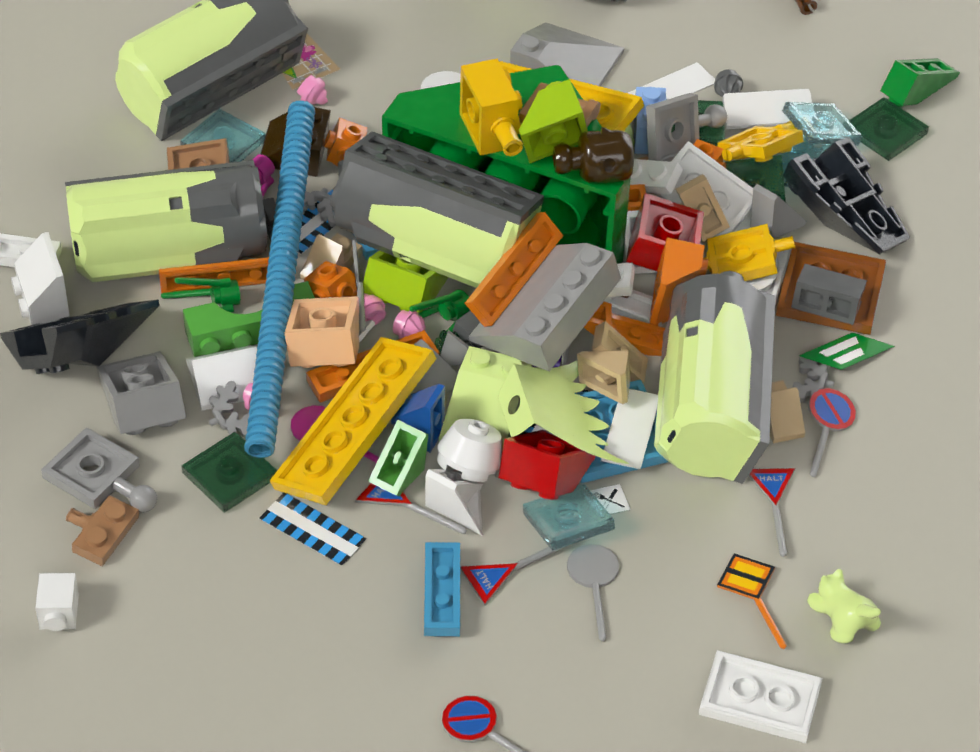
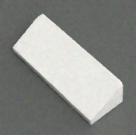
M809 89L726 93L723 95L722 107L727 112L726 130L745 129L755 126L774 127L778 124L787 123L790 120H794L797 125L814 124Z

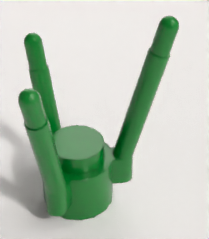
M177 277L174 280L177 284L211 287L208 289L173 291L161 294L162 299L211 295L212 303L215 302L220 308L231 313L234 312L233 306L240 305L241 301L237 280H230V278Z
M456 290L448 295L409 307L411 312L423 310L419 313L422 318L440 312L445 320L455 322L471 311L465 304L469 296L462 290ZM455 322L434 343L437 349L444 344L448 330L453 332Z

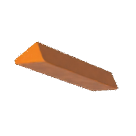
M269 257L159 269L161 294L173 291L208 289L211 287L177 284L174 281L177 277L230 278V280H237L239 286L265 284Z

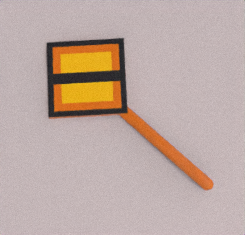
M734 553L717 587L754 599L779 647L785 649L787 645L761 599L775 567Z

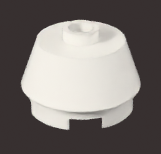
M459 419L454 422L437 445L439 451L437 456L438 464L444 470L450 466L461 471V478L464 480L486 482L489 475L493 474L495 476L497 470L500 469L502 458L501 434L497 429L485 422L474 419Z

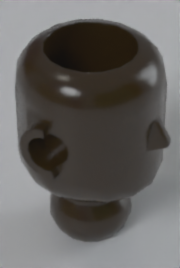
M602 127L600 131L583 132L579 137L577 147H570L562 143L553 148L554 171L565 175L572 170H579L581 178L585 182L593 184L626 181L633 174L634 151L631 137L622 130H608L605 127Z

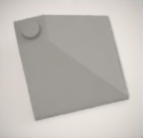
M545 22L521 35L510 50V64L530 69L559 65L569 79L601 86L623 54L624 48Z

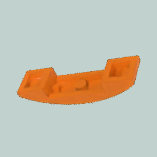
M604 301L584 326L587 331L594 335L596 326L606 321L642 354L662 356L665 328L612 313V303Z

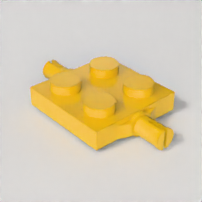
M790 120L787 123L778 124L774 127L755 126L717 144L718 147L724 149L722 157L725 161L729 162L733 159L738 160L751 157L756 162H765L773 159V155L777 153L791 151L792 146L804 142L802 130H798L797 123L794 120Z
M768 224L707 238L708 251L704 259H708L707 269L712 274L734 271L744 277V281L777 274L775 261L777 252L795 249V243L792 235L774 240L770 235Z

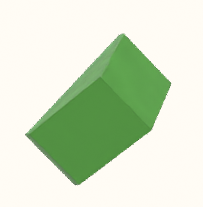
M397 420L368 482L396 496H400L425 469L428 434Z

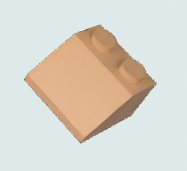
M358 296L294 299L285 329L290 367L313 368L320 365L343 367L356 363L359 350Z

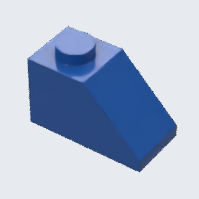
M436 384L410 394L391 419V425L395 426L397 420L428 434L427 452L431 453L439 440L445 420V385Z

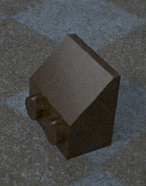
M314 107L315 119L308 175L318 177L325 150L324 142L329 131L331 110ZM288 112L269 122L261 150V155L267 156L277 170H281Z

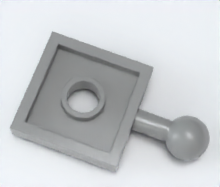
M692 93L646 106L648 160L671 162L688 141L694 144L699 139L700 127L707 125L711 128L722 127L727 121L725 108L717 104L710 105L706 108L704 114L698 115V95ZM675 124V131L671 134V129Z
M87 427L41 469L43 479L94 509L114 490L130 498L131 506L139 509V512H149L157 503V494L153 488L147 485L136 487L126 481L140 466L139 457ZM85 466H99L94 471L83 470Z

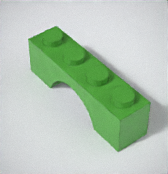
M308 281L295 284L293 301L294 299L315 298ZM215 302L183 309L185 333L193 356L198 357L258 344L263 309L250 314H235L220 308Z

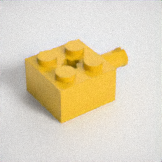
M498 58L462 65L460 116L480 156L503 151L506 156L519 154L523 149V143L517 135L520 134L519 129L521 127L518 111L522 109V98L518 90L514 91L508 70H503Z

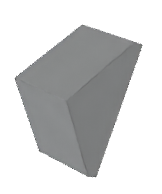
M758 184L755 185L753 188L750 227L768 224L770 235L776 238L805 225L807 221L779 196Z

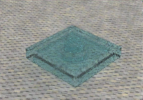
M786 102L783 107V113L798 130H802L803 137L809 144L832 145L838 140L849 137L856 146H859L862 140L861 134L835 104Z
M219 108L181 139L180 143L181 145L227 138L230 163L241 162L263 144L266 135L263 131Z
M585 484L578 485L574 492L561 495L556 500L540 498L523 504V514L552 551L615 529L613 517Z

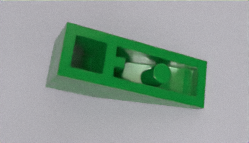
M938 58L895 60L880 92L889 97L888 101L895 106L917 105L956 79L960 72Z

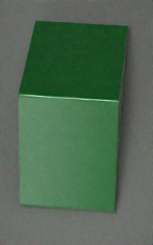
M559 65L509 73L514 91L518 90L520 92L522 108L540 83L549 85L552 82H563L569 79ZM460 82L399 93L382 115V135L544 195L540 212H545L564 235L556 245L588 243L613 252L617 264L623 262L631 177L623 182L593 184L585 182L581 178L579 170H572L568 174L561 175L554 171L553 155L529 163L524 145H522V151L515 156H506L503 151L480 156L460 116ZM572 84L577 98L583 100V98L580 96V94ZM597 119L592 120L587 127L588 131H600L602 128Z

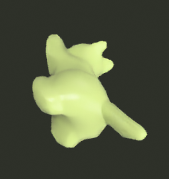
M837 569L833 574L823 575L818 587L819 593H811L808 596L807 602L812 609L827 614L831 618L832 628L830 629V635L836 642H852L855 633L859 629L864 628L869 631H875L881 625L880 618L878 617L881 614V610L877 608L871 599L859 595L845 585L841 569Z

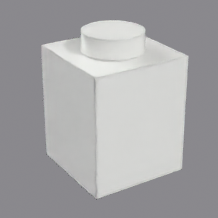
M39 573L35 607L39 630L60 631L63 629H76L79 592L75 573Z

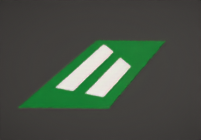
M852 332L799 356L843 370L895 346Z

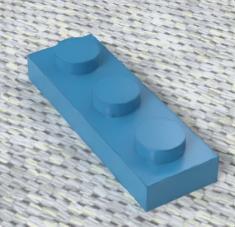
M425 542L424 636L460 637V542Z

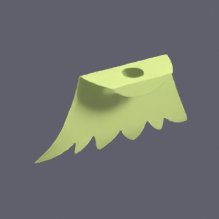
M577 360L567 365L553 367L550 372L539 367H528L514 363L498 394L511 437L521 434L535 423L587 453L613 462L629 464L597 446L596 444L608 446V443L589 432L606 429L609 425L584 413L594 409L600 401L575 394L581 392L586 387V384L573 382L579 376ZM518 395L520 397V406L513 414L509 404L512 398Z

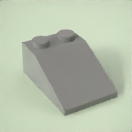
M160 351L96 366L114 422L120 434L136 435L144 432L145 428L157 425L169 427L178 423V420L186 418L179 380Z

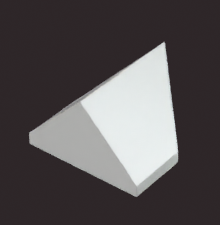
M428 469L425 484V506L483 536L480 491L483 483L462 479V472L456 469Z

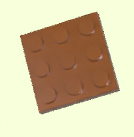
M794 242L795 249L791 250L776 316L871 335L886 260ZM804 264L867 280L861 297L862 303L854 325L791 308L796 282Z

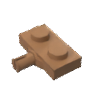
M110 495L100 508L90 516L75 508H71L66 516V521L83 528L72 543V552L103 567L139 518V509Z

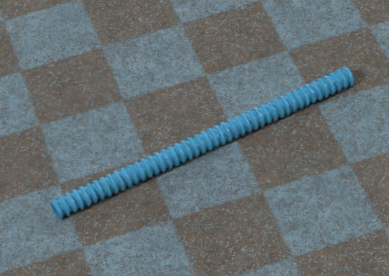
M302 100L292 102L288 107L270 244L271 249L269 252L270 257L268 259L269 264L266 275L267 280L265 282L266 287L263 298L264 303L262 306L263 311L261 313L262 318L258 337L259 342L257 345L258 350L256 353L257 358L255 361L246 429L245 451L257 458L269 457L275 451L287 352L285 329L293 303L292 298L294 295L293 290L295 287L294 282L315 119L314 106Z

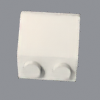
M45 232L14 263L16 276L11 277L15 296H22V299H18L22 318L28 317L31 325L49 323L70 316L64 276L49 232Z

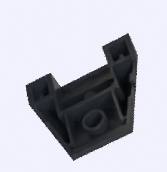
M849 137L834 142L819 157L811 159L808 153L793 158L788 163L782 176L788 182L790 190L800 197L824 226L879 255L906 242L910 238L893 206L887 208L880 195L884 191L881 184L876 183L874 185L867 172L871 168L870 164Z
M158 299L130 302L90 311L78 316L60 318L49 323H38L1 332L0 335L22 370L35 369L36 374L68 370L70 369L69 364L100 366L160 304Z

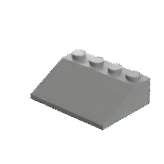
M588 243L556 245L495 323L487 327L479 323L469 335V340L550 372L620 281L621 276L614 253Z

